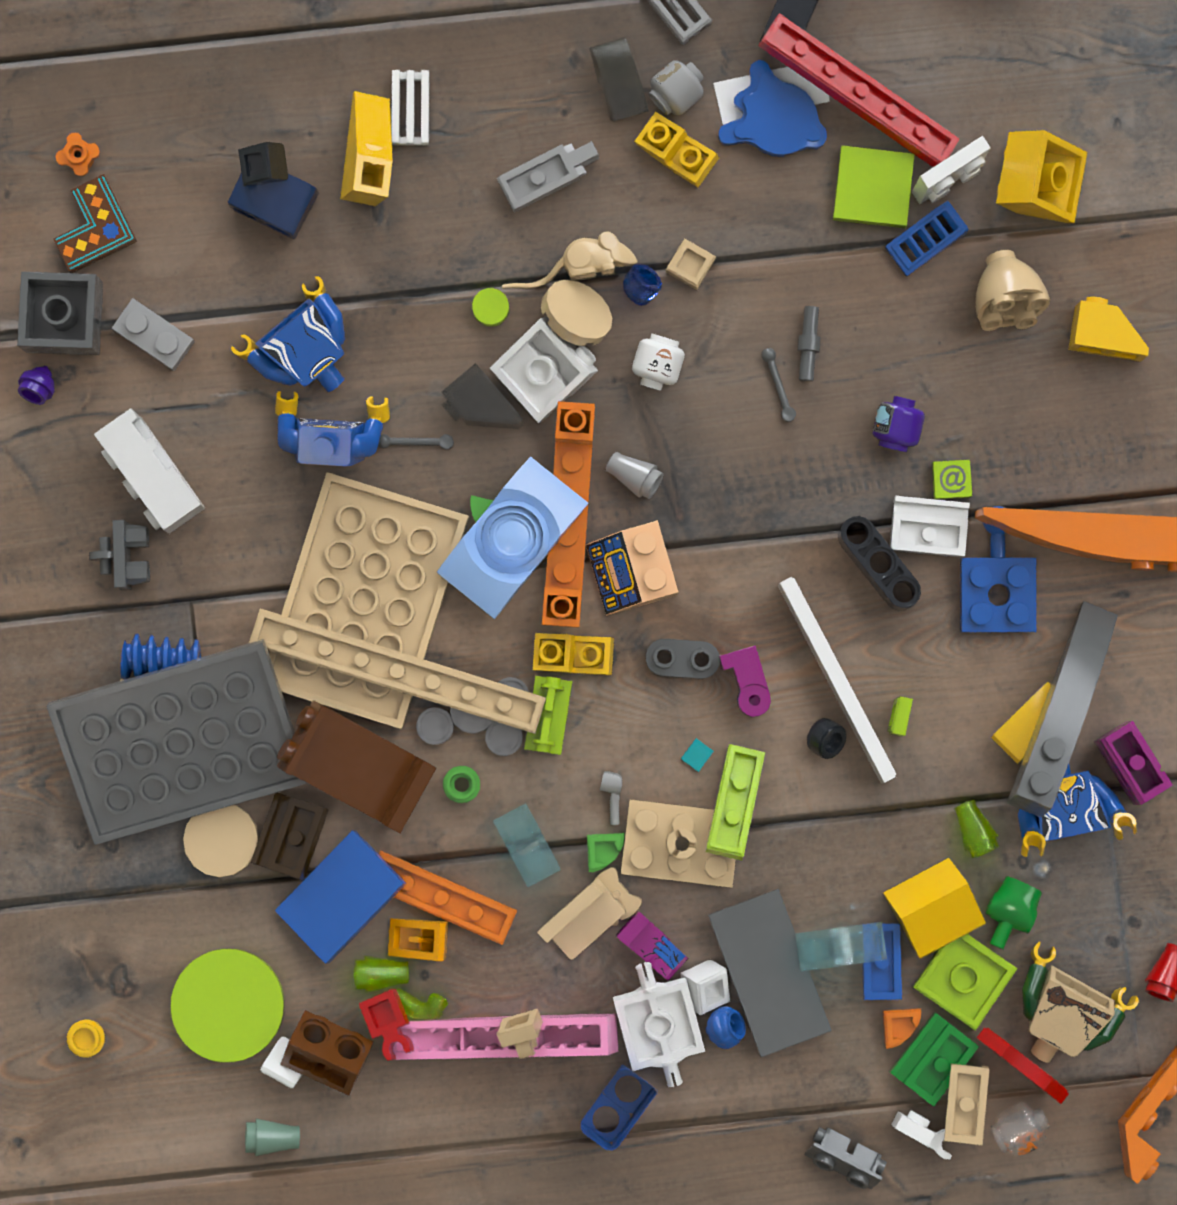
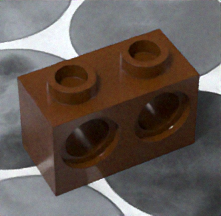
M305 1010L288 1042L280 1065L349 1096L364 1067L374 1041L363 1037L358 1032L350 1031L332 1023L323 1016L315 1015Z

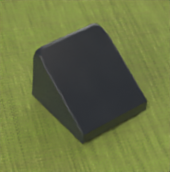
M263 142L238 149L243 186L274 183L288 179L285 148L282 143Z

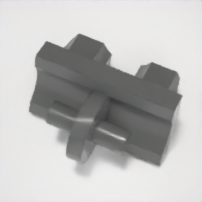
M112 520L113 551H111L110 537H100V551L89 552V560L100 561V575H111V561H114V587L119 588V590H132L131 585H139L151 580L149 562H131L130 548L149 547V528L146 526L130 525L125 520Z

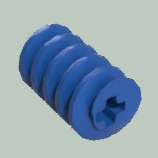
M135 634L130 644L126 640L123 644L120 666L121 679H129L132 671H134V676L136 677L201 658L199 640H194L191 649L186 650L183 638L179 639L175 648H171L169 637H165L161 646L157 647L154 635H150L146 645H142L139 634Z

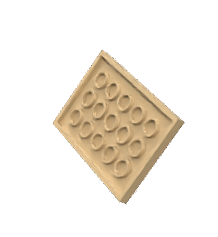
M326 472L281 615L425 659L449 583L437 571L463 538L469 516ZM269 651L281 692L309 701L314 700L334 709L403 729L412 701V695Z

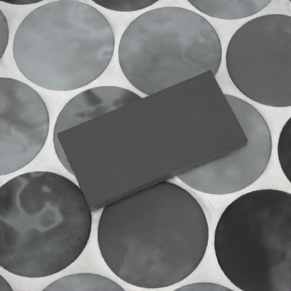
M779 889L708 914L761 1057L832 1031Z

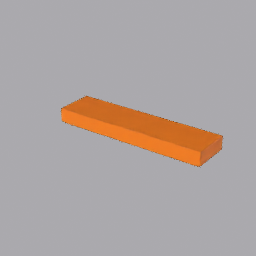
M380 850L379 855L407 883L394 898L503 945L518 910Z

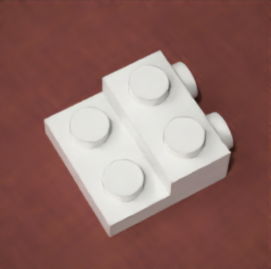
M548 317L540 318L490 367L493 373L538 423L543 422L557 408L558 401L564 402L598 371L593 365L596 358L592 352L585 346L577 347L559 337L547 324L549 321Z

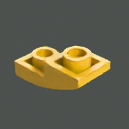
M657 112L653 114L635 140V143L645 152L697 188L719 159L716 152L688 136L685 129Z
M535 633L533 670L612 676L614 638Z
M1049 682L1041 687L991 737L1017 764L1024 758L1051 686Z

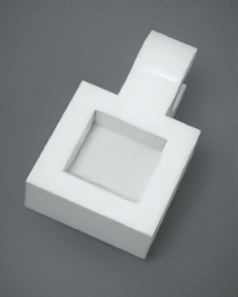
M910 1110L908 1116L898 1111L891 1124L895 1129L932 1148L940 1157L951 1159L952 1155L942 1149L945 1129L934 1132L927 1128L931 1121L912 1110Z

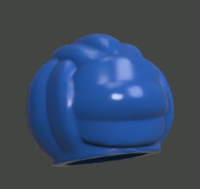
M723 1006L712 1012L707 1020L706 1034L709 1036L710 1041L721 1049H730L736 1046L745 1036L746 1027L744 1019L737 1010L731 1007Z

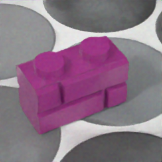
M1133 721L1124 722L1094 741L1133 805H1142L1173 786L1165 771H1160V763Z

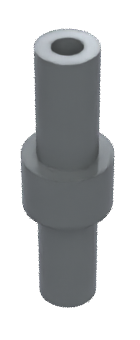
M815 306L804 307L802 335L798 336L797 351L801 352L800 381H814L815 355L820 352L821 337L817 336L819 307Z

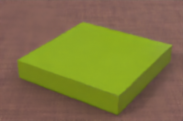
M841 146L833 220L906 228L914 154Z
M966 934L938 949L912 987L976 1031L1018 968Z

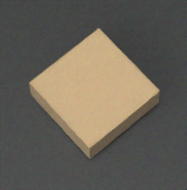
M684 238L666 268V273L698 290L713 265L716 256Z

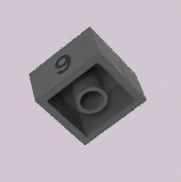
M21 272L17 346L26 353L100 355L103 282L96 274Z

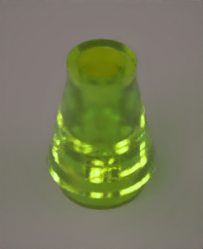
M975 800L965 802L954 808L959 822L964 850L969 851L972 858L980 857L1000 847L997 841L999 835L980 811Z
M365 955L363 959H355V989H364L365 993L399 984H408V961L400 962Z

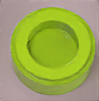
M495 288L481 290L473 299L472 310L474 317L479 323L488 327L498 326L503 323L509 314V302L505 294Z

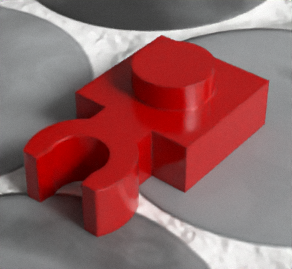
M390 989L359 1003L372 1039L383 1036L382 1053L387 1061L396 1059L393 1052V1046L396 1042L402 1044L405 1053L414 1051L412 1040L401 1031V1028L409 1025L410 1022L397 989Z

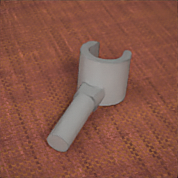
M604 771L600 791L611 793L610 825H619V800L622 777L618 773Z

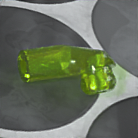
M397 988L404 1010L410 1017L414 1019L437 1020L445 1014L443 1011L448 1005V1000L443 996L431 993L428 1001L424 1002L403 989Z

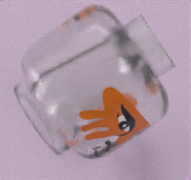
M1026 1101L1018 1102L996 1113L995 1124L991 1126L992 1133L1001 1151L1004 1154L1009 1152L1014 1157H1021L1044 1146L1047 1142L1045 1130L1051 1128L1042 1108L1039 1107L1034 1110L1032 1105Z

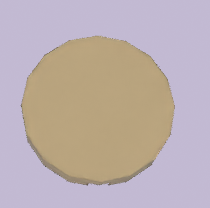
M572 280L558 281L542 297L541 310L542 314L544 315L546 312L549 318L547 324L554 333L567 342L578 346H585L587 343L596 345L602 341L611 329L612 315L609 306L596 291L585 284Z
M231 805L191 817L186 825L183 837L185 853L193 866L204 874L216 877L235 875L246 868L252 860L259 840L257 825L250 815L238 805Z

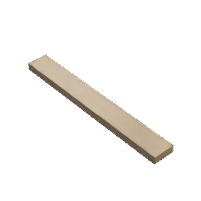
M261 608L249 643L264 639L268 651L533 734L536 733L546 701L545 697Z

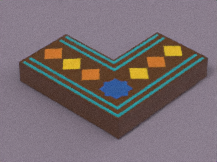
M104 174L71 190L86 223L53 239L70 273H74L137 242Z

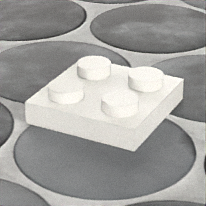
M981 136L922 174L912 191L918 203L921 204L928 199L934 203L951 191L949 188L958 179L965 183L981 172L980 168L986 163L985 157L991 147L984 137Z

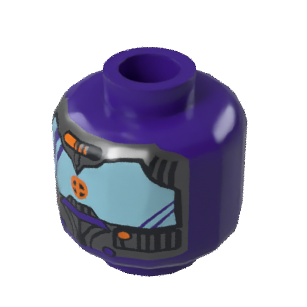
M894 396L892 403L883 402L879 404L872 430L873 436L879 440L878 446L907 452L908 447L918 445L925 414L921 410L914 408L915 400Z

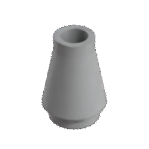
M618 452L612 455L606 466V471L616 477L638 498L644 496L650 499L657 491L663 479V473L657 470V465L627 457Z

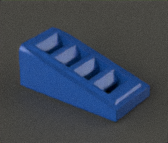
M947 200L886 245L885 249L907 277L965 236L969 229ZM941 216H943L954 231L950 235L938 220ZM930 225L941 239L938 244H936L925 229L927 226ZM916 234L919 235L929 249L926 253L922 251L914 240L913 236ZM903 243H906L917 259L914 262L910 261L900 247Z

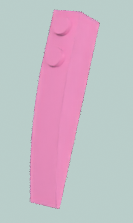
M617 1013L540 1015L543 1023L539 1036L536 1038L538 1046L534 1047L535 1055L529 1057L603 1056L618 1052ZM510 1016L409 1020L410 1024L402 1027L401 1031L412 1040L414 1051L405 1053L400 1042H396L393 1046V1052L396 1056L395 1060L506 1058L519 1056L515 1044L502 1048L497 1036L502 1019Z

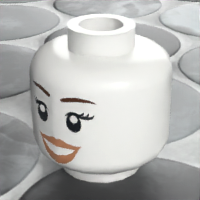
M651 334L650 339L646 338L640 341L632 365L633 373L642 377L640 385L661 391L663 384L673 385L677 382L685 357L684 351L678 348V341Z

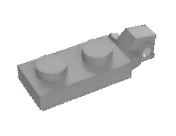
M592 141L576 150L572 144L564 147L561 144L499 176L497 181L515 213L579 180L580 177L587 174L584 167L598 160L599 154Z

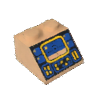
M658 520L622 530L586 544L606 616L678 595L677 585Z

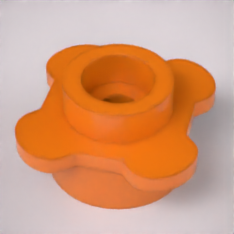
M71 133L67 136V144L63 150L56 153V161L61 166H69L77 176H84L93 165L94 159L99 156L100 150L96 144H89L82 140L79 133ZM77 151L81 152V156L78 158L74 156Z

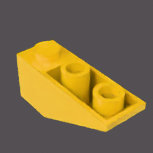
M354 91L340 199L376 206L388 198L393 162L390 99Z

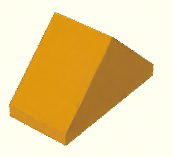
M390 918L388 956L444 961L447 952L448 921Z

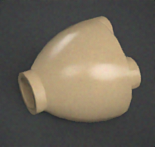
M1000 250L990 254L986 258L987 267L979 280L975 297L977 318L980 321L982 330L992 331L999 327L1016 326L1017 329H1027L1037 323L1036 317L1042 314L1050 303L1049 294L1039 275L1026 263L1016 259L1015 253L1011 250Z

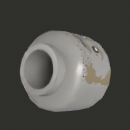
M674 60L650 80L652 90L649 92V96L665 115L670 113L681 115L703 97L704 92L700 82L704 77L693 63L689 62L685 65L678 60Z

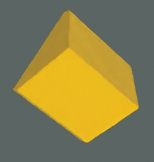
M950 858L883 892L919 959L986 924L968 882Z

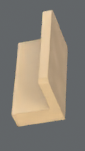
M597 877L542 926L537 933L546 943L552 939L567 957L572 960L626 913V909L617 899L612 897V893Z
M951 1063L944 1141L975 1145L983 1144L989 1066L981 1065L979 1067Z

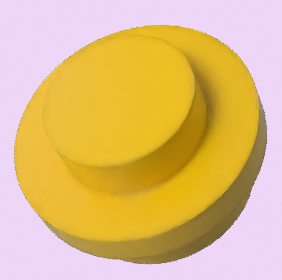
M89 1019L74 1023L67 1034L69 1049L79 1057L87 1058L96 1055L101 1051L105 1043L103 1028L96 1021Z

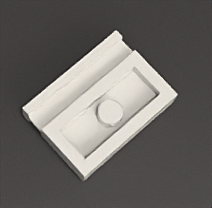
M895 496L890 547L893 551L965 557L970 503Z

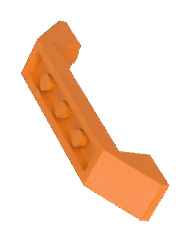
M558 401L553 475L589 503L595 404ZM588 505L547 555L542 625L580 627Z
M1177 1045L1118 1120L1124 1172L1128 1178L1137 1184L1142 1178L1145 1181L1148 1180L1159 1166V1162L1156 1160L1161 1153L1137 1134L1140 1130H1148L1158 1116L1155 1110L1162 1101L1171 1100L1177 1093Z

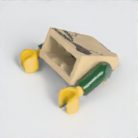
M1038 942L1031 950V957L1035 963L1029 966L1022 989L1023 1014L1029 1020L1028 1031L1038 1037L1031 1049L1032 1054L1039 1060L1049 1063L1058 1049L1071 1057H1076L1082 1050L1090 1051L1110 1042L1126 1017L1124 1014L1125 1010L1134 1009L1138 1005V997L1132 996L1128 1004L1124 1005L1121 997L1126 991V987L1116 989L1112 993L1111 998L1052 965L1047 970L1045 966L1055 958L1056 950L1052 947L1049 958L1042 959L1038 955V948L1041 943Z

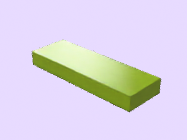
M729 744L705 852L743 860L766 752Z

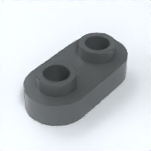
M659 639L648 647L645 660L649 670L658 676L706 679L717 671L720 664V655L717 649L708 642ZM666 650L671 654L672 658L668 664H661L658 661L657 654L660 651ZM698 653H704L708 656L709 661L706 666L699 667L695 664L694 658Z

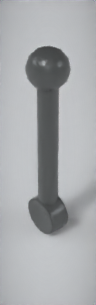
M766 348L762 351L761 355L762 359L768 363L783 408L781 417L784 421L791 422L796 417V411L789 406L774 361L776 352L772 348Z
M381 434L378 446L380 448H387L389 445L440 446L444 450H449L452 448L454 441L452 436L447 434L442 435L440 438H390L387 434Z

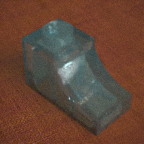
M526 803L493 820L527 887L561 870L557 859Z
M882 922L795 933L801 971L887 959Z

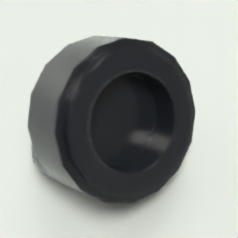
M822 718L815 722L807 735L808 748L824 759H830L839 754L846 742V730L828 718Z

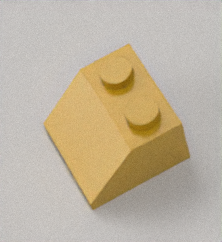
M1045 130L1009 132L1004 151L1000 183L997 189L996 204L1017 214L1064 223H1075L1087 152Z

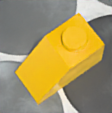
M1086 297V301L1081 300L1075 306L1068 350L1140 362L1148 356L1149 347L1118 306L1108 305V300L1101 297Z

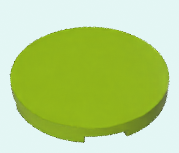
M239 949L214 950L193 960L178 977L171 997L173 1024L182 1041L196 1054L216 1062L241 1061L263 1050L276 1036L284 1014V992L274 970L260 957Z

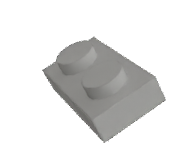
M133 298L112 327L115 332L173 371L176 370L195 342L193 338Z

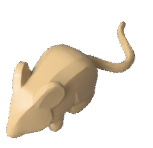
M609 231L599 234L598 239L581 238L570 243L562 258L545 278L533 283L503 284L502 288L533 289L549 283L563 267L572 281L595 278L596 273L599 272L603 276L615 274V266H631L637 264L638 261L632 251L620 243L613 233Z

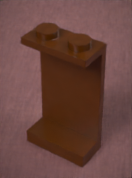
M313 700L310 707L305 706L300 712L296 721L298 728L292 739H287L281 746L277 756L280 760L277 767L401 834L433 776L436 767Z

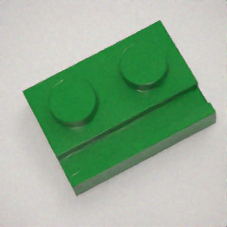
M934 1012L889 1072L934 1107L949 1088L951 1063L966 1065L979 1046Z

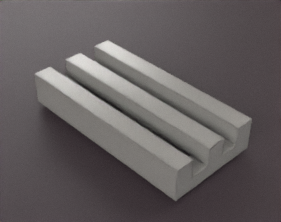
M647 0L682 45L686 44L692 36L695 37L699 34L700 30L704 27L707 28L712 24L711 18L696 0H684L699 19L696 23L692 21L676 0H665L688 28L684 32L660 0Z

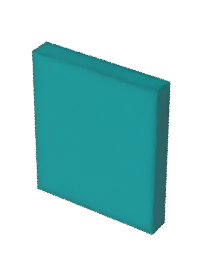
M696 738L681 760L699 772L714 751Z

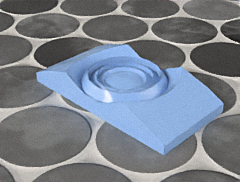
M530 457L502 488L479 520L463 536L437 573L493 619H496L589 503Z

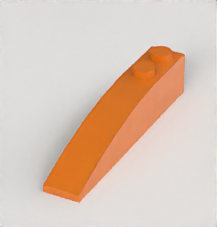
M983 507L975 511V519L1000 528L1009 535L1045 548L1085 558L1117 563H1131V570L1149 571L1154 570V565H1168V572H1177V517Z

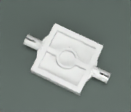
M650 962L644 963L647 977H645L642 964H638L635 968L641 987L633 992L613 997L632 1071L647 1067H663L667 1086L674 1087L671 1073L674 1074L676 1085L679 1086L683 1081L677 1063L687 1056L705 1052L687 980L684 977L666 983L655 982L652 964Z

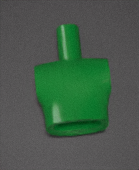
M1005 877L998 891L991 897L985 911L986 915L999 922L990 941L991 945L1003 950L1012 929L1027 934L1031 931L1037 917V907L1042 895L1040 890L1012 877Z

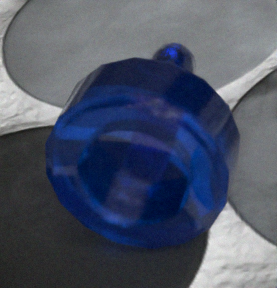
M636 264L625 275L623 288L627 297L632 302L645 306L660 292L662 282L652 268Z

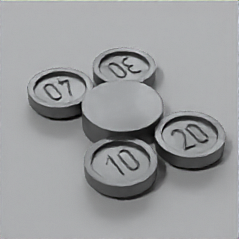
M507 677L498 682L529 692L525 683L514 677ZM437 707L426 709L420 714L416 723L419 737L424 742L432 745L446 742L453 733L454 724L466 733L475 734L486 730L485 741L488 748L500 756H508L515 753L520 748L523 739L521 729L493 722L492 720L450 708V714Z

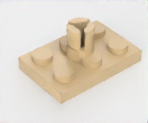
M629 800L621 874L732 888L736 859L705 852L714 810Z

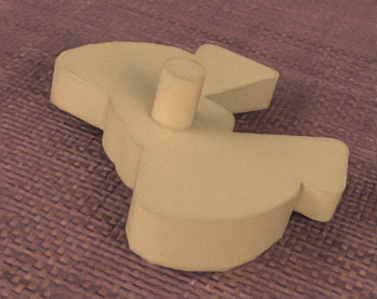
M611 867L602 871L597 877L612 893V897L617 899L626 909V913L620 919L623 920L634 915L640 908L642 899L629 894L624 885L619 882L616 868ZM619 919L612 926H617Z

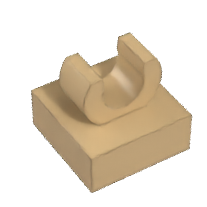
M535 1009L503 1018L497 1032L501 1047L504 1048L515 1044L520 1059L535 1055L534 1047L538 1046L536 1038L539 1036L543 1023L539 1010Z

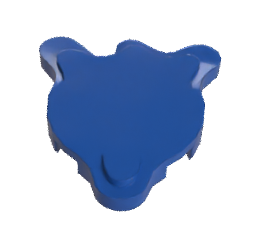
M755 61L749 71L750 86L734 97V106L743 112V117L721 126L718 133L721 144L730 146L746 143L773 157H785V155L793 154L797 151L821 148L827 139V131L819 121L816 106L811 97L796 85L779 80L765 61Z

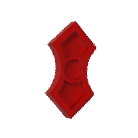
M984 1027L976 1037L1060 1104L1069 1095L1068 1090L988 1027L987 1029Z

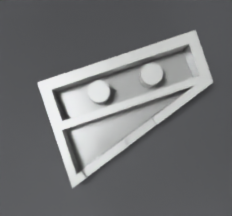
M130 408L94 433L104 448L101 453L113 470L119 468L125 476L126 480L122 483L134 500L140 497L148 508L143 513L155 530L162 527L164 531L170 534L205 509L145 421L134 410Z

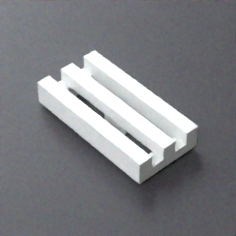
M392 70V145H429V70H421V72H414V70H407V72ZM400 81H407L406 137H400ZM414 81H421V137H414Z

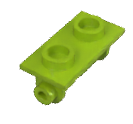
M535 676L533 694L545 697L546 701L536 733L527 732L525 750L561 755L572 681L561 680L555 677Z

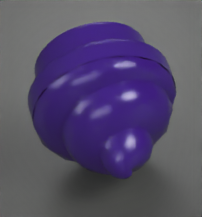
M48 366L26 370L18 380L20 385L18 388L19 395L33 404L43 405L46 400L52 398L55 392V383Z

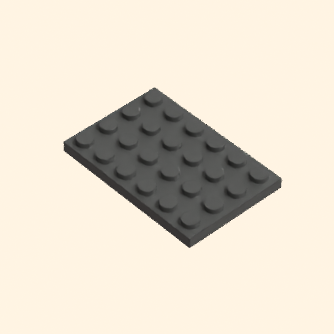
M264 639L54 700L46 705L94 845L307 784L303 780L293 775L291 776L277 767L280 761L277 758L279 750L287 739H292L295 731Z

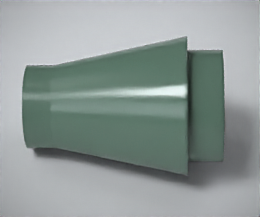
M257 1118L255 1122H246V1153H255L256 1157L288 1149H299V1126H290Z

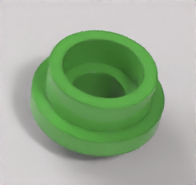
M457 766L449 770L445 775L443 789L450 800L457 803H467L478 795L480 779L473 769L467 766ZM460 777L466 778L469 782V787L464 792H459L455 788V781Z

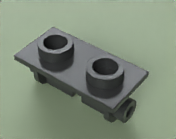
M818 1127L812 1140L814 1143L804 1154L813 1159L812 1162L815 1166L825 1171L834 1170L846 1176V1180L851 1185L861 1189H872L882 1180L883 1177L880 1175L887 1162L881 1159V1154L857 1143L851 1155L846 1152L851 1139L829 1127L825 1130Z

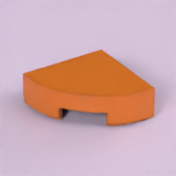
M921 1008L882 1010L885 1048L897 1047L912 1036L920 1023Z

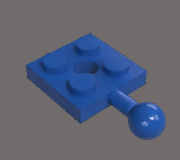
M994 506V507H991V508H1005V507H1002V506ZM983 523L986 531L991 534V558H960V632H1036V558H1005V532L993 525ZM995 584L1003 585L1008 592V599L1001 606L993 605L988 598V591Z

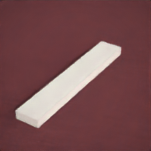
M792 577L780 582L778 588L880 783H885L895 778L896 772L798 584Z

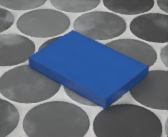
M352 830L276 908L275 912L325 964H329L407 883L357 831Z

